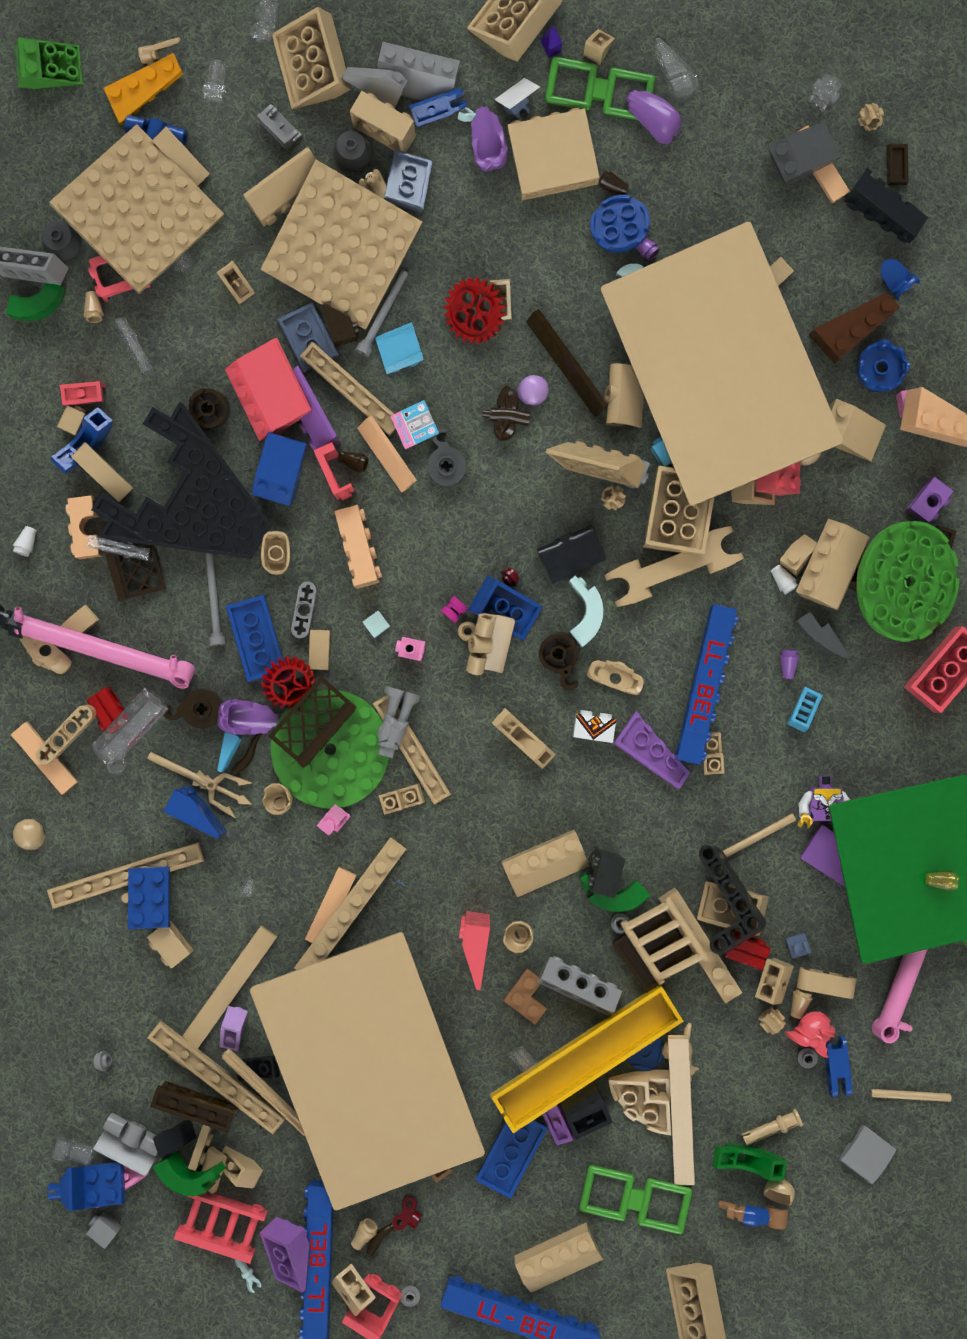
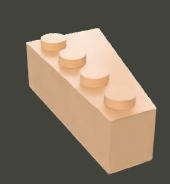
M923 387L907 390L900 430L967 447L966 413Z
M354 505L336 510L335 515L340 535L344 540V550L349 558V570L352 576H354V579H352L354 587L359 589L380 583L379 578L382 577L381 570L374 563V559L377 558L374 547L370 548L368 541L372 539L370 530L365 528L363 523L366 520L364 509Z

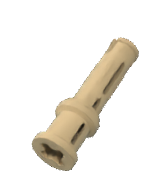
M793 1109V1112L784 1116L779 1115L776 1117V1120L742 1133V1136L748 1146L776 1133H787L791 1128L796 1126L802 1127L803 1123L797 1110Z

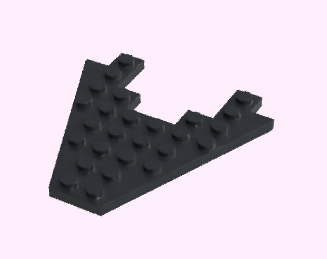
M179 402L171 417L152 407L143 425L177 445L167 463L181 470L184 474L164 507L146 497L137 513H134L101 493L91 511L108 520L99 537L102 539L252 559L262 543L264 535L271 528V523L182 402Z

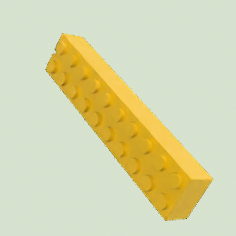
M657 985L648 993L645 992L490 1093L491 1098L503 1115L512 1133H515L684 1021L662 986Z

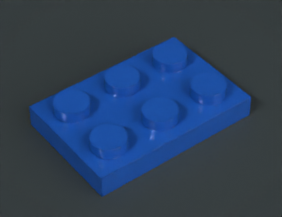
M170 867L128 869V930L170 928Z

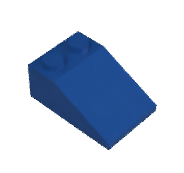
M268 432L256 471L252 495L290 506L297 495L307 444Z
M487 575L468 610L476 615L486 613L513 618L515 624L512 635L524 641L543 606Z
M189 786L174 790L163 812L217 839L226 834V829L202 797L196 794L197 790Z

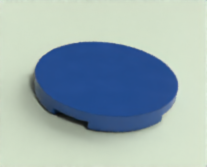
M615 195L602 201V204L595 210L590 220V229L595 242L604 250L615 253L627 252L639 246L646 238L650 228V218L646 206L629 195Z

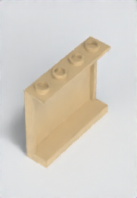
M573 108L565 113L554 112L546 117L535 116L527 121L515 120L507 125V134L510 138L520 185L521 200L598 185L600 177L585 108Z

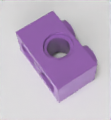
M933 477L926 482L905 511L919 522L933 523L939 516L938 511L940 508H944L951 501L950 495L954 491L936 477ZM928 498H931L933 500V507H930L928 505Z

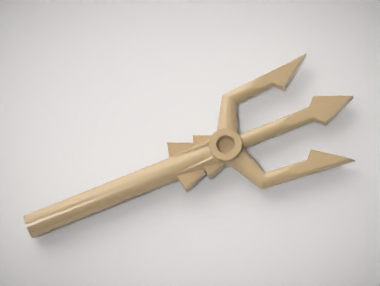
M152 752L148 755L147 759L193 780L192 786H200L201 789H207L209 803L235 819L236 817L230 806L225 807L214 801L215 790L236 799L238 804H251L244 795L239 796L218 786V784L224 778L238 782V786L251 784L252 782L225 772L212 780L208 775L205 776L201 770L196 774Z

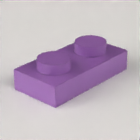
M560 1103L542 1114L556 1145L575 1139Z

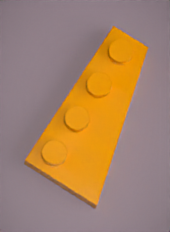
M174 53L104 87L108 100L121 126L125 123L128 115L132 116L134 114L135 116L141 111L140 108L148 101H153L156 98L155 95L161 90H166L183 75V71Z

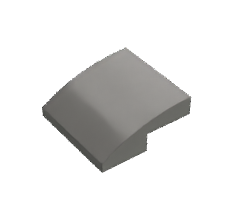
M862 1125L852 1143H848L839 1160L873 1184L887 1167L897 1149L865 1125Z

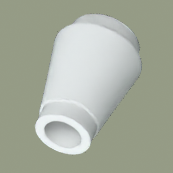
M25 526L13 544V552L29 557V554L33 551L37 530Z
M781 564L771 570L780 592L783 591L785 595L798 586L797 580Z

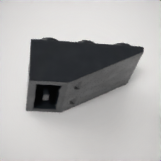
M595 1080L560 1102L576 1140L613 1123Z

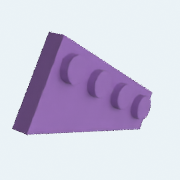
M635 711L613 744L674 788L680 789L690 772L679 760L674 759L675 755L670 752L666 744L657 737L653 729Z

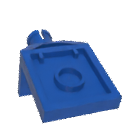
M113 1162L68 1168L60 1179V1183H50L48 1185L47 1191L56 1190V1192L47 1194L49 1200L61 1199L62 1204L68 1211L126 1204L124 1165Z

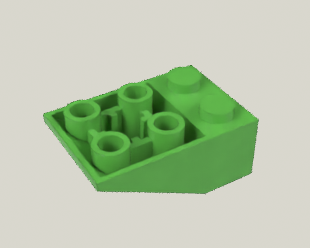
M18 37L14 47L18 87L40 89L83 84L79 45Z

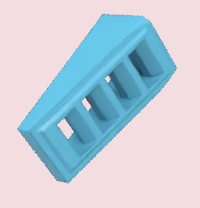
M804 687L787 724L802 732H806L810 727L823 695ZM807 695L815 699V702L805 699V696ZM802 703H805L811 706L812 708L808 709L802 706ZM799 710H801V711L807 713L808 716L806 717V716H804V715L798 713ZM796 717L805 721V723L797 720Z
M225 732L217 771L225 772L242 740L241 735H232Z

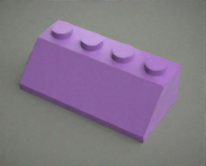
M299 366L295 367L293 372L312 409L311 412L301 418L302 422L299 423L303 433H308L311 438L308 441L314 451L331 442L334 446L341 444Z

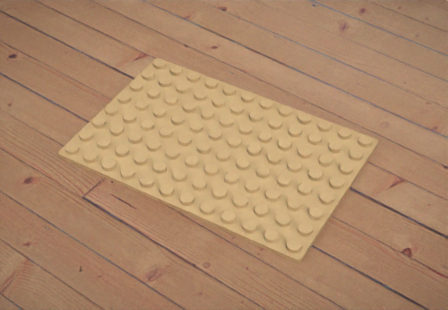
M745 222L601 287L602 295L688 503L691 506L842 444V435L750 222Z
M402 932L251 987V996L334 1210H340L482 1157L485 1154L415 962Z

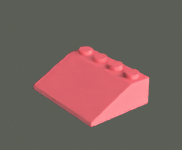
M274 338L240 357L225 369L259 441L266 440L268 432L280 435L312 411L278 338Z
M466 911V916L461 917L459 938L463 939V950L476 990H480L490 932V915Z

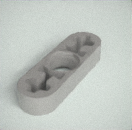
M303 582L298 589L291 632L296 638L300 639L309 635L317 587L311 582ZM307 585H310V589L313 590V593L308 595V600L312 599L311 604L307 601L300 602L301 597L305 599L306 593L303 592V588H307ZM301 605L309 606L310 612L308 615L302 616L299 613ZM297 617L308 619V623L303 622V628L306 631L302 632L301 635H298V631H295V628L299 627L301 621H297Z

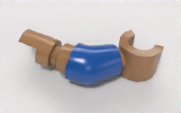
M719 1201V1208L727 1210V1218L733 1220L738 1218V1221L743 1222V1225L750 1227L767 1225L781 1230L787 1227V1209H775L772 1205H768L766 1208L749 1205L738 1208L737 1204Z

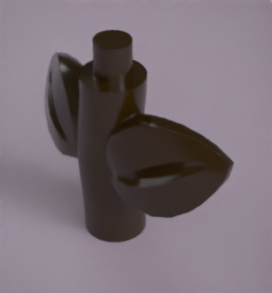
M505 386L500 391L497 399L498 408L491 407V410L483 409L482 417L490 418V421L495 422L494 434L500 441L513 437L516 432L515 423L529 426L530 412L517 410L519 400L516 393L509 386Z

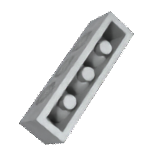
M0 247V275L2 277L61 285L69 269L53 253Z
M555 956L549 957L545 961L537 980L538 983L607 1016L615 1012L622 993L615 984L610 982L604 983L599 980L598 976L583 973L581 968L575 965L569 966L563 963L562 959ZM558 972H563L566 975V981L559 978ZM577 980L583 982L584 989H579L577 987ZM595 989H599L601 991V998H598L595 995Z

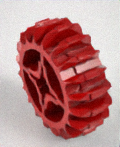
M285 656L284 661L278 657L277 664L271 661L272 668L265 667L268 674H262V678L265 680L261 682V686L264 687L262 692L264 695H267L268 701L272 700L274 706L279 704V707L283 709L287 705L288 709H291L292 704L296 705L312 687L311 684L315 683V679L312 677L314 672L310 670L309 664H305L303 659L298 661L296 656H293L291 660L289 656ZM296 670L302 673L303 682L296 679ZM288 680H291V681H292L290 684L288 683V685H285V682H286V681H287V682H288ZM274 683L281 686V695L274 691Z

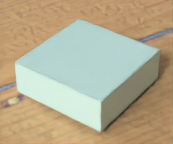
M379 611L363 621V624L374 638L390 627Z

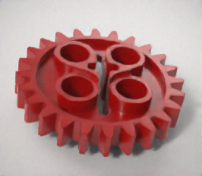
M472 277L467 278V282L463 279L460 281V285L458 283L453 285L455 290L451 289L448 291L451 297L445 298L449 304L443 306L444 309L448 310L444 317H449L450 319L446 322V325L452 324L453 327L450 331L456 330V337L463 335V342L468 338L470 344L474 343L475 340L480 344L483 342V339L487 342L490 340V337L494 338L497 336L496 332L502 330L499 325L505 324V321L501 319V317L507 315V313L502 312V309L507 307V305L501 304L504 297H498L500 289L494 291V283L487 286V279L482 282L480 277L475 278L474 281ZM467 292L472 295V302L467 300ZM485 300L490 303L489 310L484 307ZM461 311L464 312L466 315L465 321H463L460 317ZM478 319L482 320L484 324L483 329L478 326Z

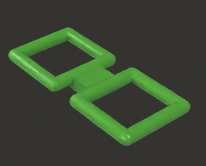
M556 56L551 59L545 94V102L569 108H585V111H589L592 100L604 102L602 110L604 114L639 121L629 110L611 107L616 77L647 83L646 91L652 94L654 91L655 76L611 68L608 80L596 78L598 70L596 64ZM558 66L589 71L584 102L553 96Z
M595 1165L588 1166L579 1205L581 1212L624 1221L627 1210L631 1209L639 1211L637 1223L640 1226L683 1234L693 1192L692 1188L648 1178L644 1190L633 1187V1174ZM595 1174L626 1181L619 1212L588 1205ZM653 1187L684 1194L677 1225L646 1218Z

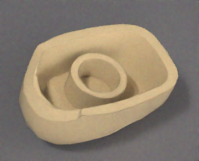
M267 532L263 537L261 561L263 568L270 574H283L288 569L290 546L288 536L284 532Z

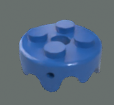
M881 340L869 345L860 354L856 364V373L862 385L878 393L888 392L902 383L910 369V362L907 361L904 350L901 347L892 345L890 340ZM877 363L885 365L886 371L884 373H880L877 370Z

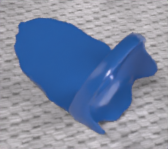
M894 259L883 261L881 277L897 300H900L899 294L908 291L914 283H920L918 276L910 274L908 269L899 261Z

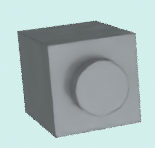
M103 1211L99 1217L95 1215L88 1226L91 1228L86 1235L105 1249L122 1226Z

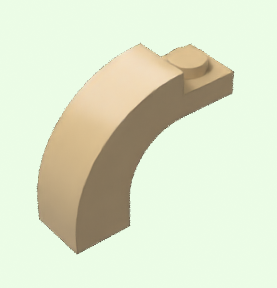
M506 708L492 722L496 728L542 769L556 755Z

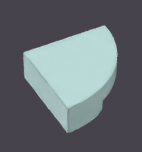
M639 264L625 265L619 269L616 276L621 278L643 268V266Z

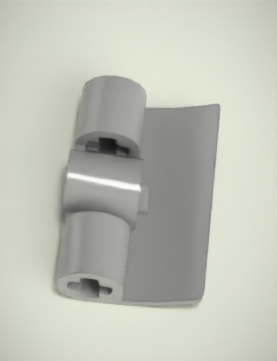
M111 1113L104 1124V1131L93 1149L146 1176L158 1156L153 1138L157 1135L147 1131L145 1126L135 1121L130 1122Z

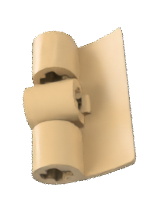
M620 363L610 364L609 385L604 393V400L608 403L606 425H629L642 428L644 394L632 365Z
M486 613L478 615L474 635H471L468 641L470 653L466 666L467 672L481 675L485 669L503 673L515 624L513 618Z

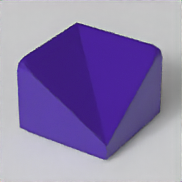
M552 26L541 39L548 58L560 53L562 50V41L555 27Z

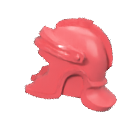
M815 1011L806 1014L798 1026L795 1027V1030L785 1031V1035L799 1045L810 1047L819 1055L828 1058L826 1042L830 1040V1037H835V1028L830 1025L831 1021L824 1013Z

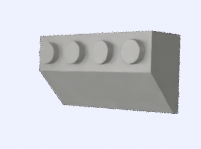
M383 42L377 69H389L400 72L408 79L401 96L423 101L456 89L460 74V61Z

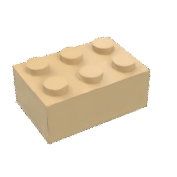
M361 91L350 110L353 127L392 150L406 153L416 137L413 118L407 113L396 111L395 107L387 102L385 104L382 103L374 94H367Z

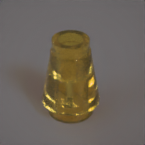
M952 871L926 874V885L947 891L957 890L958 874Z

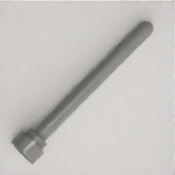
M402 270L365 340L358 342L355 351L361 355L363 352V356H370L372 352L371 343L408 276L407 271Z
M206 553L213 631L209 642L210 646L226 645L225 636H223L220 630L214 555Z

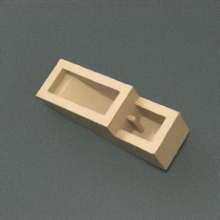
M86 442L71 455L118 502L133 489L131 484Z

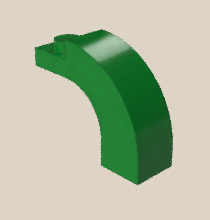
M45 283L41 291L32 297L10 295L6 315L19 321H36L45 318L61 304L66 289L62 285Z
M584 872L579 877L582 881L580 885L589 892V886H587L589 875ZM634 879L624 889L617 891L616 898L590 893L587 898L601 909L623 912L638 907L651 895Z
M725 1143V1146H715L712 1166L716 1169L746 1170L758 1174L768 1181H783L788 1160L757 1147Z
M178 1150L153 1166L159 1179L169 1189L184 1196H198L206 1193L216 1184L215 1181L221 1177L220 1173L226 1169L222 1161L206 1171L188 1169L189 1166L184 1162Z

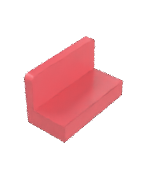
M96 381L60 385L62 405L104 402L102 388H106V384Z

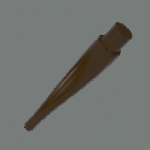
M261 733L256 734L245 756L230 770L233 775L236 776L251 763L257 742L262 735Z
M398 1219L397 1224L399 1225L402 1220ZM392 1223L381 1228L371 1239L366 1251L368 1255L373 1256L382 1240L394 1230Z

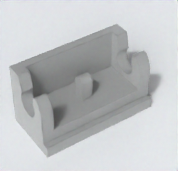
M272 104L257 115L259 123L286 151L302 137V134Z

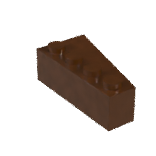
M886 292L813 329L809 336L835 364L897 311L900 306Z

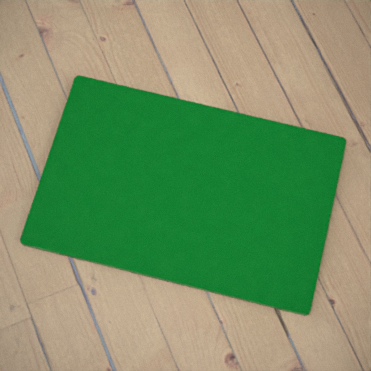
M967 774L829 805L857 948L862 963L868 964L967 940Z

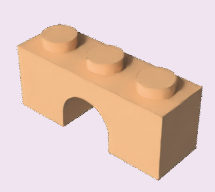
M93 496L68 498V504H66V512L70 516L71 523L68 525V530L73 539L71 552L77 559L104 556L101 538L98 535L88 536L84 530L85 523L89 519L99 518L97 513L91 511L96 502V498Z

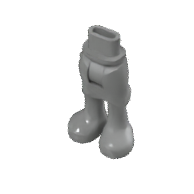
M385 686L384 693L389 697V704L383 723L378 730V745H380L378 754L393 758L394 752L398 750L406 727L409 724L407 719L414 704L419 702L421 696ZM403 696V704L399 718L397 720L395 719V715Z

